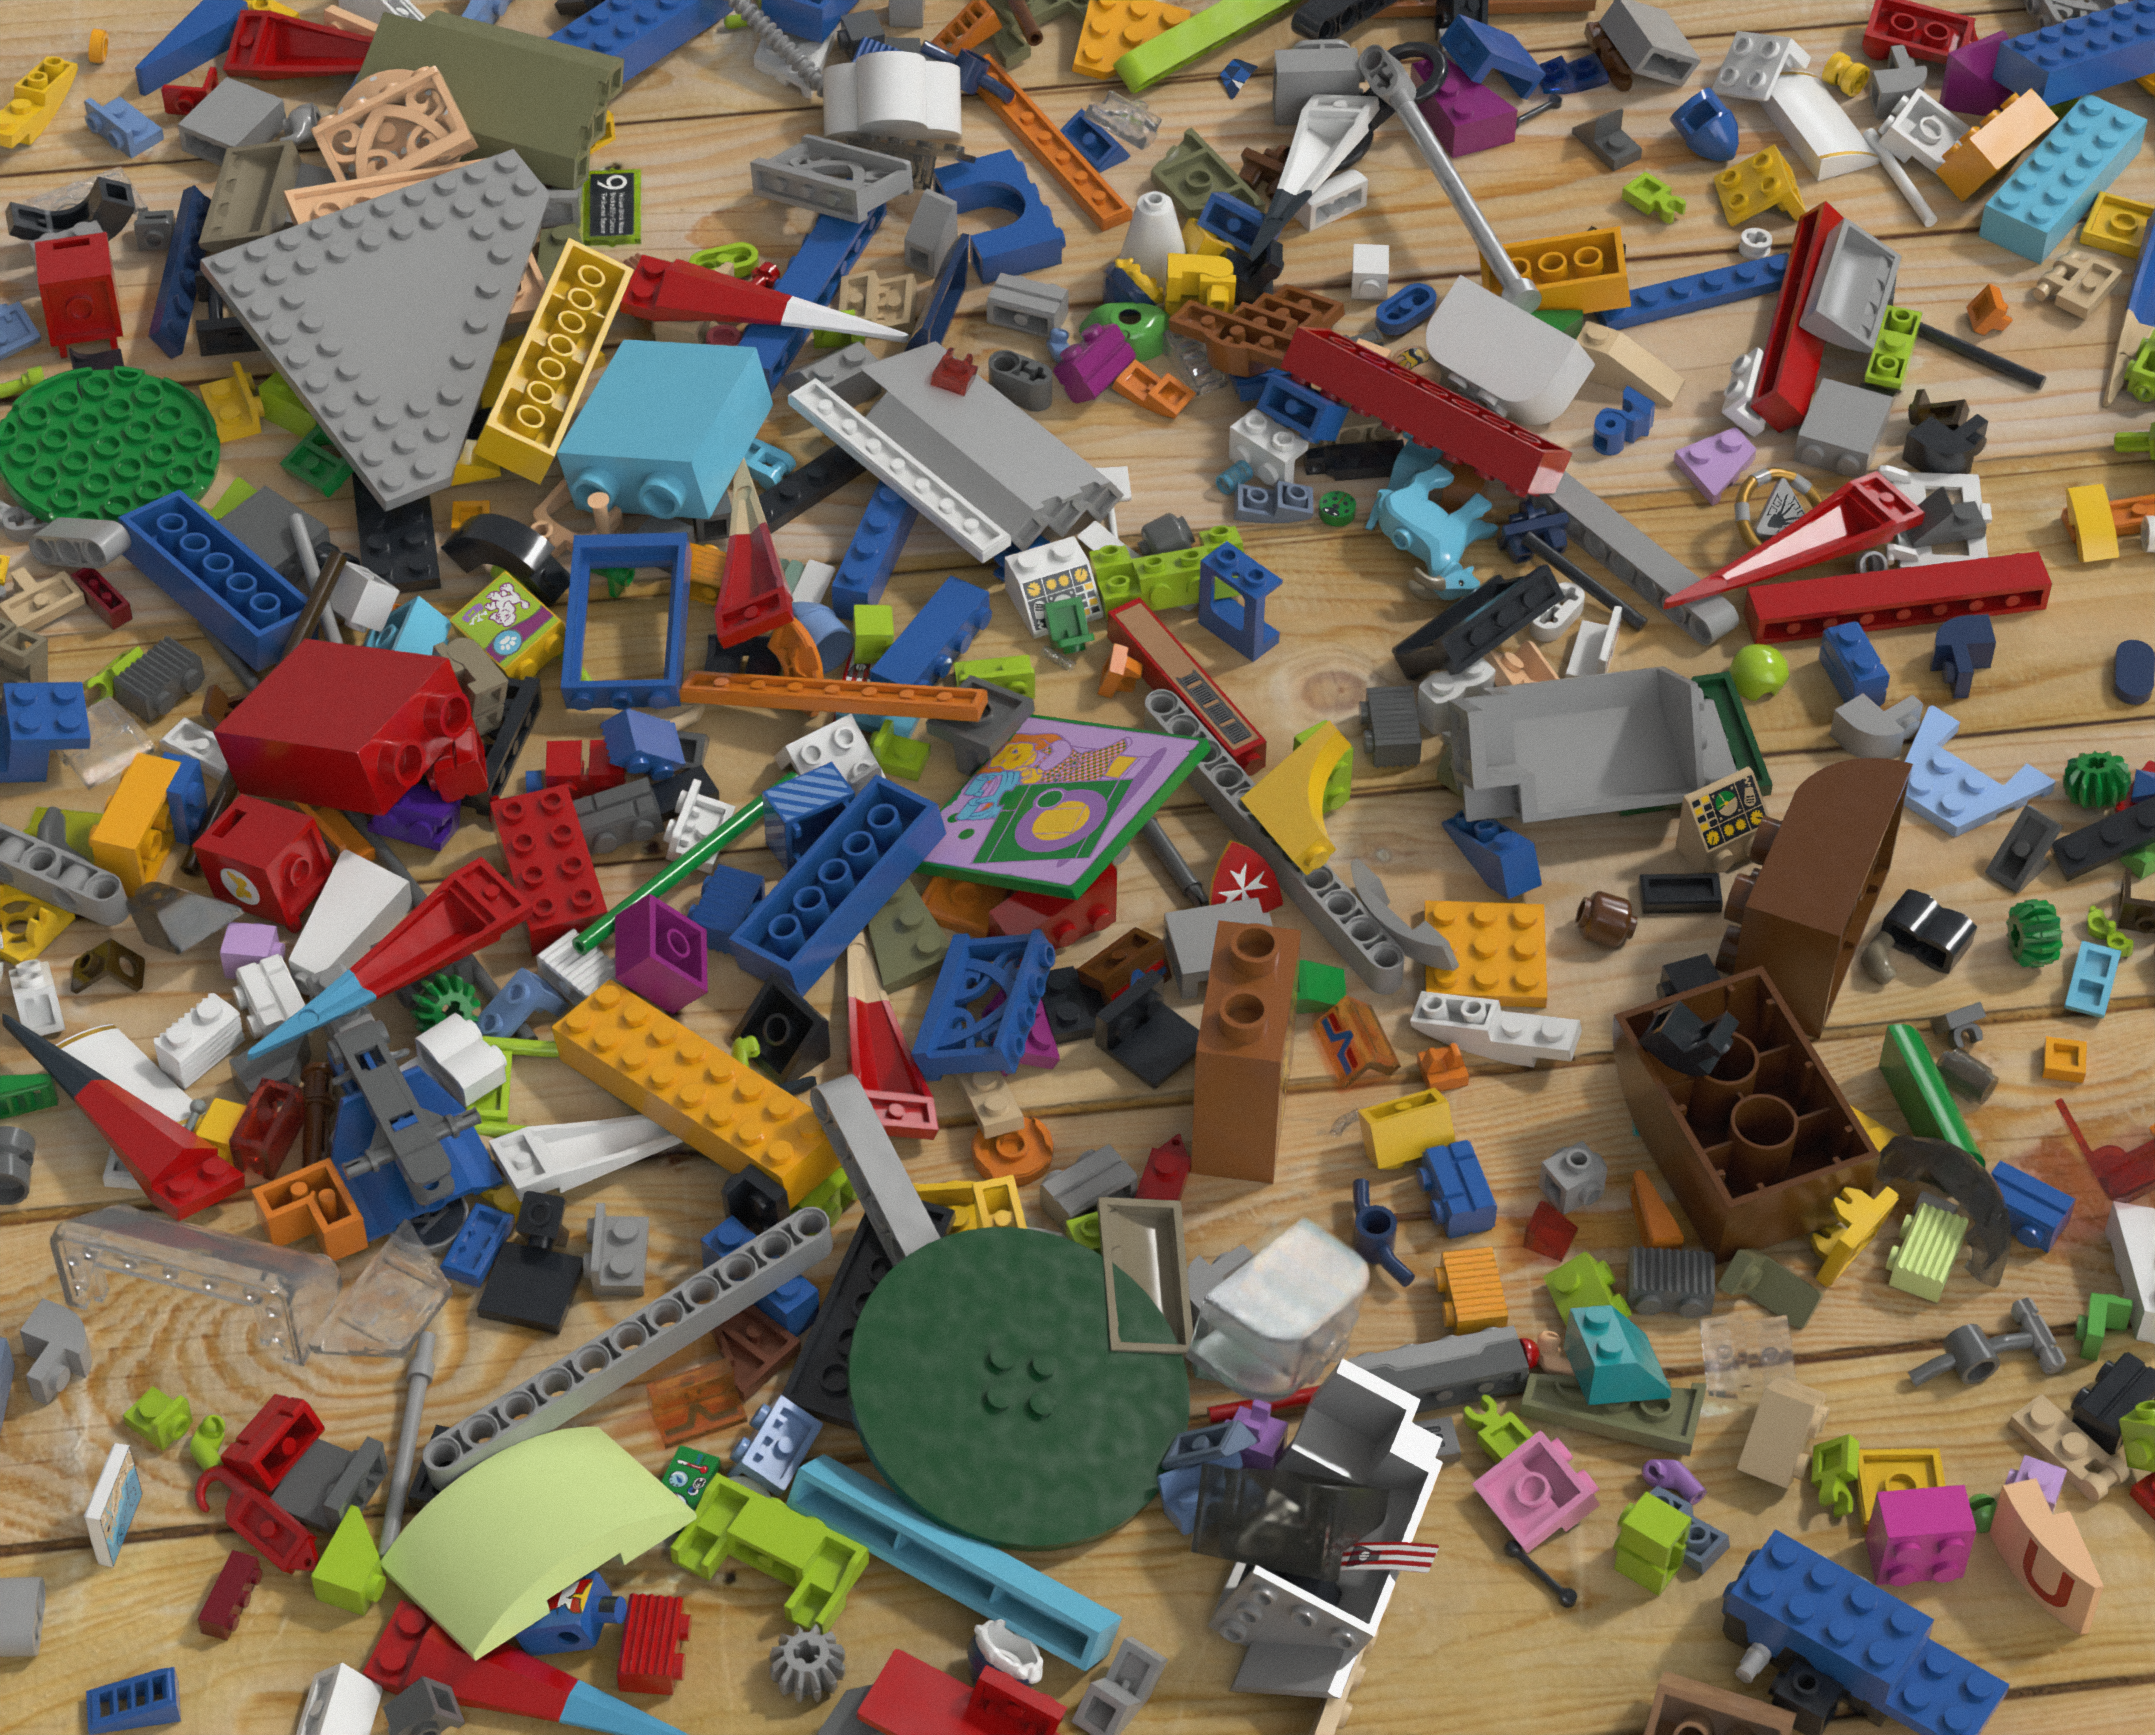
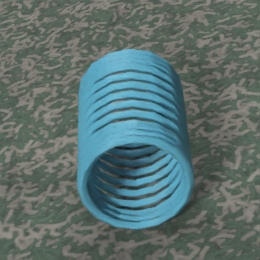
M1243 460L1237 461L1216 477L1218 489L1227 495L1235 491L1237 483L1245 484V482L1252 479L1253 471L1251 466ZM1221 478H1223V481L1228 487H1230V489L1224 485Z

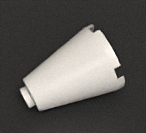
M1153 191L1142 195L1138 199L1119 258H1133V264L1140 265L1142 275H1147L1149 278L1154 277L1157 280L1156 287H1162L1165 290L1168 253L1187 254L1171 198L1164 193Z

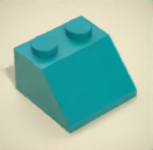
M1612 1305L1570 1308L1563 1348L1588 1405L1671 1398L1672 1391L1647 1335Z

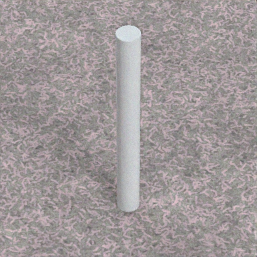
M1867 129L1863 133V137L1877 154L1881 164L1926 227L1933 226L1937 222V217L1892 153L1878 143L1880 136L1875 129Z

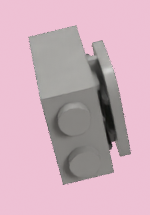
M1324 39L1303 40L1296 43L1290 50H1275L1272 92L1274 124L1298 125L1301 110L1313 94L1361 96L1363 88H1359V83L1365 82V77L1358 66L1357 48H1350L1349 44L1344 40Z

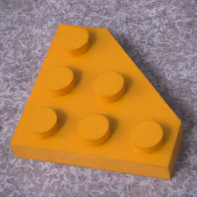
M1089 0L1071 71L1101 80L1115 76L1116 70L1113 64L1120 57L1189 19L1191 10L1155 0Z

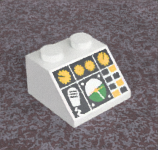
M1074 536L1005 557V589L1034 639L1048 635L1042 604L1081 596L1087 622L1103 618V609L1089 560Z

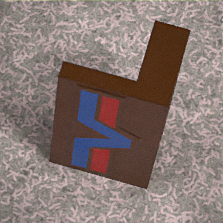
M1134 927L1076 969L1081 983L1101 992L1105 1007L1151 969L1164 977V983L1172 978L1162 939L1137 927Z

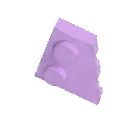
M1737 427L1676 450L1674 462L1713 506L1720 501L1721 493L1728 485L1732 487L1739 479L1740 472L1746 470L1755 460L1757 449Z

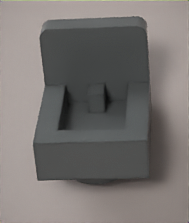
M173 210L138 212V220L134 221L138 251L167 250L170 248L175 227Z

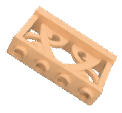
M426 66L415 70L411 74V78L399 84L395 82L384 86L379 91L380 94L368 100L364 98L349 105L348 110L337 116L328 115L317 122V126L311 129L336 182L347 181L340 164L355 163L356 177L359 179L445 165L479 148L442 74L436 66ZM427 90H433L439 95V104L430 116L425 114L430 108V99L428 98L422 104L416 102V97ZM406 103V107L400 106V104ZM447 108L458 130L450 134L436 122L445 113ZM385 118L399 119L418 125L409 135L407 156L401 159L384 149L371 150L375 134ZM427 130L428 133L424 134L421 138L428 139L429 145L419 149L416 147V141ZM345 132H351V140L342 143L349 149H356V154L341 155L337 153L333 148L334 139ZM371 158L387 159V166L376 170L378 161L369 162Z

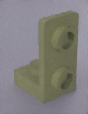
M1756 1248L1738 1250L1717 1285L1730 1295L1746 1293L1798 1329L1807 1326L1823 1298V1293Z

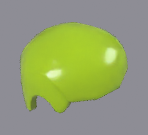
M1752 644L1740 649L1734 656L1728 669L1738 694L1753 701L1758 700L1763 694L1769 692L1776 696L1789 679L1787 660L1780 651L1764 644Z

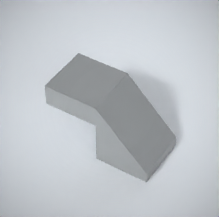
M1132 1636L1124 1638L1106 1677L1090 1683L1071 1722L1091 1735H1120L1150 1698L1168 1659Z

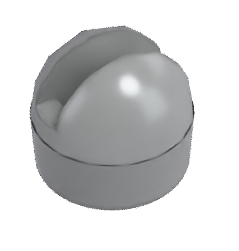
M1865 551L1855 560L1857 574L1867 573L1865 561L1867 557L1870 572L1888 569L1886 557L1877 551Z

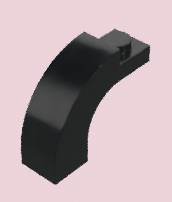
M98 176L88 196L72 208L49 211L10 202L5 215L9 235L22 240L33 241L39 239L45 233H58L73 228L79 222L97 220L102 231L107 232L108 241H110L126 226L136 207L131 184Z
M478 514L461 523L440 547L467 574L482 564L499 566L509 571L547 607L553 605L570 586V573L551 555L555 547L532 528L509 517L497 514Z

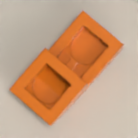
M1136 359L1120 374L1112 386L1113 390L1133 403L1173 419L1183 411L1196 395V392L1167 372L1160 378Z

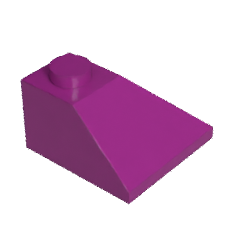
M2004 30L1948 53L1939 104L1949 111L1987 116L1995 109L2003 112L2000 105L2012 96L2014 92L1992 79L2000 42L2009 39L2008 34Z

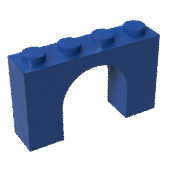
M1011 149L933 169V191L957 201V214L980 208L995 207L1008 210L1019 217L1017 221L1008 226L970 236V263L982 284L996 281L1000 273L1016 276L1062 264V248L1066 247L1064 233L1060 227L1056 228L1049 206L1042 204L1036 184L1030 183L1024 163L1022 161L1018 162Z

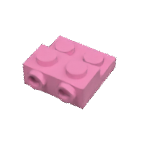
M1541 1430L1472 1484L1527 1554L1560 1527L1567 1532L1600 1506L1594 1496L1600 1489L1584 1469L1576 1473L1568 1464L1573 1459V1456L1558 1437L1550 1442Z

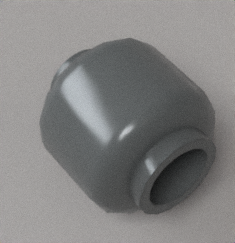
M1166 513L1142 527L1141 535L1143 540L1138 542L1137 545L1144 557L1192 548L1191 544L1196 541L1183 516L1177 518L1172 513Z

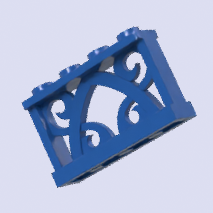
M1033 929L1031 934L971 939L968 933L953 934L911 1053L926 1082L941 1081L942 1076L946 1074L1004 1070L1006 1074L1016 1073L1020 1058L1025 1053V1043L1030 1028L1035 1023V1013L1040 998L1045 993V983L1050 968L1055 963L1054 947L1048 942L1042 929ZM994 983L1004 991L1007 999L992 1013L976 1023L972 1014L966 1010L969 1002L985 994ZM961 1022H966L967 1028L964 1029ZM994 1037H996V1038H995V1041H994V1044H993V1046H992V1045H991V1040H992ZM983 1039L984 1043L989 1046L976 1048V1043Z

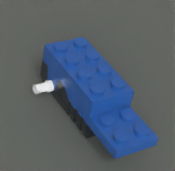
M1776 1529L1761 1550H1753L1749 1554L1745 1565L1739 1572L1738 1579L1729 1582L1723 1592L1724 1603L1722 1613L1725 1616L1722 1631L1726 1639L1747 1650V1653L1740 1661V1667L1735 1672L1736 1676L1745 1683H1751L1757 1673L1760 1674L1768 1663L1787 1673L1794 1661L1798 1659L1843 1684L1844 1690L1840 1704L1843 1702L1848 1705L1850 1711L1859 1716L1861 1714L1867 1716L1868 1721L1878 1727H1881L1887 1716L1920 1735H1980L2008 1692L2010 1684L1929 1639L1934 1623L1933 1618Z

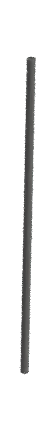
M198 622V628L247 691L254 690L261 682L243 659ZM341 810L352 826L375 848V855L388 871L409 881L412 902L417 907L428 896L379 834L367 831L369 821L365 815L360 812ZM470 954L467 957L471 960L474 983L488 1001L491 1002L501 990L475 956ZM525 1021L514 1032L518 1039L538 1040L536 1034Z

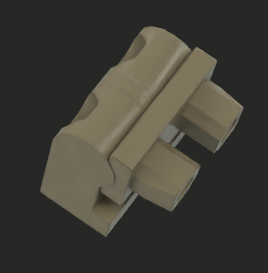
M0 617L1 711L3 683L48 682V638L21 626L16 629L15 623ZM25 641L30 642L32 645L26 648Z
M460 637L449 642L448 646L444 642L434 645L432 656L449 658L462 693L467 696L470 702L471 715L480 736L500 728L504 709L503 703H505L509 680L479 644L472 639Z

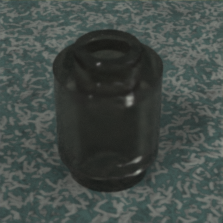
M1956 1048L1951 1053L1945 1051L1936 1063V1067L1948 1090L1969 1103L1975 1101L1983 1105L1990 1098L1999 1081V1078L1992 1074V1068L1960 1048Z

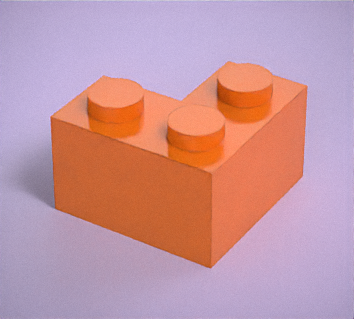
M330 1157L252 1189L258 1221L273 1249L313 1233L330 1264L368 1248L363 1217Z

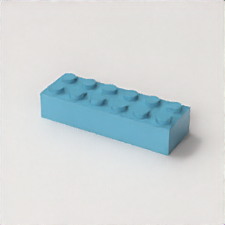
M2091 94L2084 95L1985 204L1979 237L2041 265L2093 206L2099 192H2105L2141 151L2148 120Z

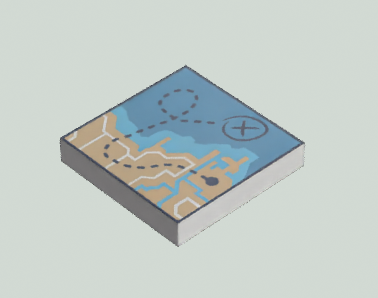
M115 1443L114 1446L112 1445L84 1514L98 1565L114 1567L143 1494L130 1445Z

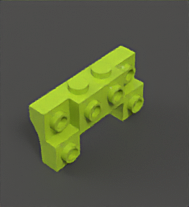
M1219 525L1212 527L1210 530L1199 532L1200 547L1131 559L1126 545H1106L1099 550L1089 551L1090 566L1106 619H1108V611L1138 597L1152 611L1199 603L1200 561L1226 541L1244 552L1243 542L1236 526ZM1215 577L1214 600L1241 595Z
M716 1473L702 1495L695 1510L697 1519L685 1526L670 1547L672 1563L708 1581L711 1580L726 1557L730 1555L796 1588L784 1605L785 1620L795 1625L798 1624L808 1632L817 1624L821 1635L828 1633L847 1605L846 1595L869 1564V1548L827 1528L818 1518L813 1516L805 1517L789 1509L780 1499L775 1497L767 1498L719 1473Z

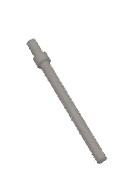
M293 514L288 518V522L310 591H312L320 574V569L303 516L301 514ZM328 600L320 617L326 641L343 644L330 600Z
M423 1331L419 1334L415 1358L409 1362L406 1379L410 1385L379 1542L378 1555L380 1561L399 1536L426 1388L433 1380L435 1365L432 1362L436 1335L428 1331Z

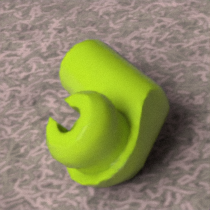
M218 1415L206 1416L197 1427L190 1443V1452L203 1471L214 1465H224L220 1460L218 1451L225 1436L226 1423Z

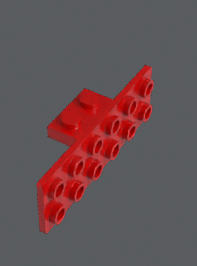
M895 1649L859 1707L856 1718L886 1735H1061L1057 1732L1068 1707L1056 1702L1050 1695L1039 1693L1018 1682L1010 1674L998 1671L988 1665L984 1667L975 1688H972L900 1649Z

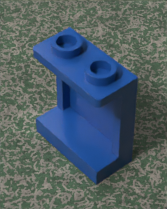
M1461 14L1456 16L1439 40L1471 81L1481 84L1489 71L1495 68L1518 96L1525 100L1530 97L1546 75L1514 35Z

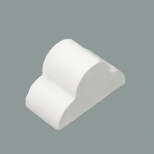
M905 51L868 53L858 57L856 62L826 67L823 69L824 138L833 141L962 138L960 67L948 62L926 61L925 57L920 54Z

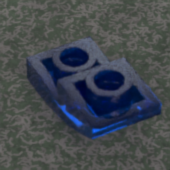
M1595 52L1570 63H1566L1561 55L1539 64L1546 73L1538 84L1543 94H1571L1587 91L1609 83L1608 73Z

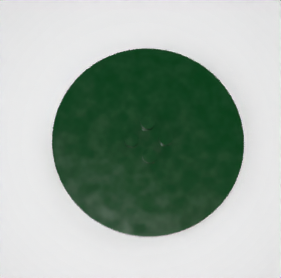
M987 1227L947 1235L924 1245L895 1265L879 1282L869 1296L857 1320L850 1341L846 1373L848 1402L860 1441L875 1468L887 1484L906 1503L933 1523L959 1535L990 1544L996 1548L1027 1552L1054 1551L1086 1544L1116 1531L1142 1512L1160 1492L1157 1477L1174 1470H1164L1161 1467L1162 1462L1177 1434L1187 1432L1190 1389L1182 1354L1110 1351L1103 1256L1077 1242L1055 1234L1015 1227ZM1112 1262L1120 1341L1178 1344L1171 1327L1149 1295L1127 1273Z

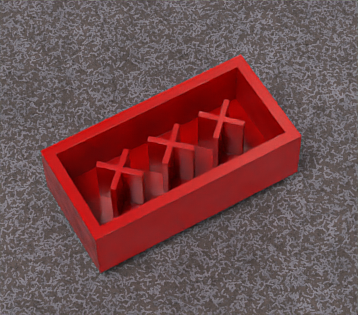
M567 784L490 802L492 828L509 883L533 905L532 917L522 922L532 957L542 952L571 929L575 928L577 933L583 932L608 912Z

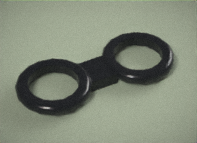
M1406 42L1387 50L1398 61L1410 57H1421L1429 60L1434 65L1430 78L1423 85L1416 88V97L1414 99L1416 105L1436 95L1445 84L1449 68L1446 56L1438 47L1426 42ZM1371 87L1361 96H1377L1380 110L1368 124L1369 132L1332 173L1348 169L1359 162L1371 147L1374 138L1373 131L1396 112L1394 108L1376 95Z

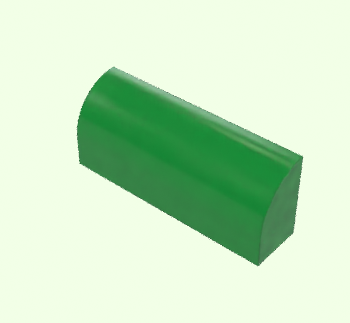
M1905 1024L1888 1025L1879 1068L1942 1192L1981 1184L1986 1167L1985 1159L1918 1030Z

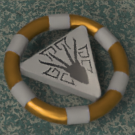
M1776 467L1763 468L1748 476L1738 490L1734 510L1738 531L1750 551L1762 544L1758 537L1768 540L1806 514L1791 487L1805 496L1812 509L1824 501L1811 482L1798 473ZM1770 481H1777L1752 529L1749 500L1753 491Z

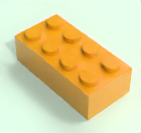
M1620 226L1502 244L1521 277L1531 279L1540 292L1542 299L1536 310H1583V314L1631 307ZM1479 250L1482 287L1501 297L1504 289Z

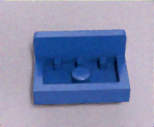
M164 752L161 758L181 762L166 790L175 839L178 843L191 845L208 809L200 760L193 759L187 755Z

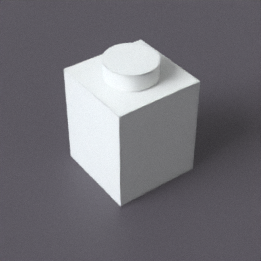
M1354 244L1351 299L1387 300L1389 245Z

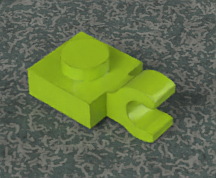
M139 646L122 652L96 673V676L82 683L84 691L94 685L99 687L101 695L93 702L95 707L106 704L112 699L114 694V677L119 676L121 671H125L126 667H130L132 662L135 663L137 658L142 657L144 652Z
M1850 1434L1813 1446L1811 1483L1820 1489L1819 1503L1822 1507L1834 1504V1516L1836 1518L1850 1514L1853 1510V1500L1847 1488V1482L1858 1479L1859 1441Z

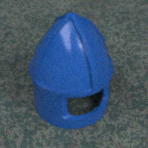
M1710 87L1695 94L1670 117V122L1684 138L1687 147L1699 156L1714 161H1729L1735 158L1739 145L1738 124L1732 111L1725 107Z

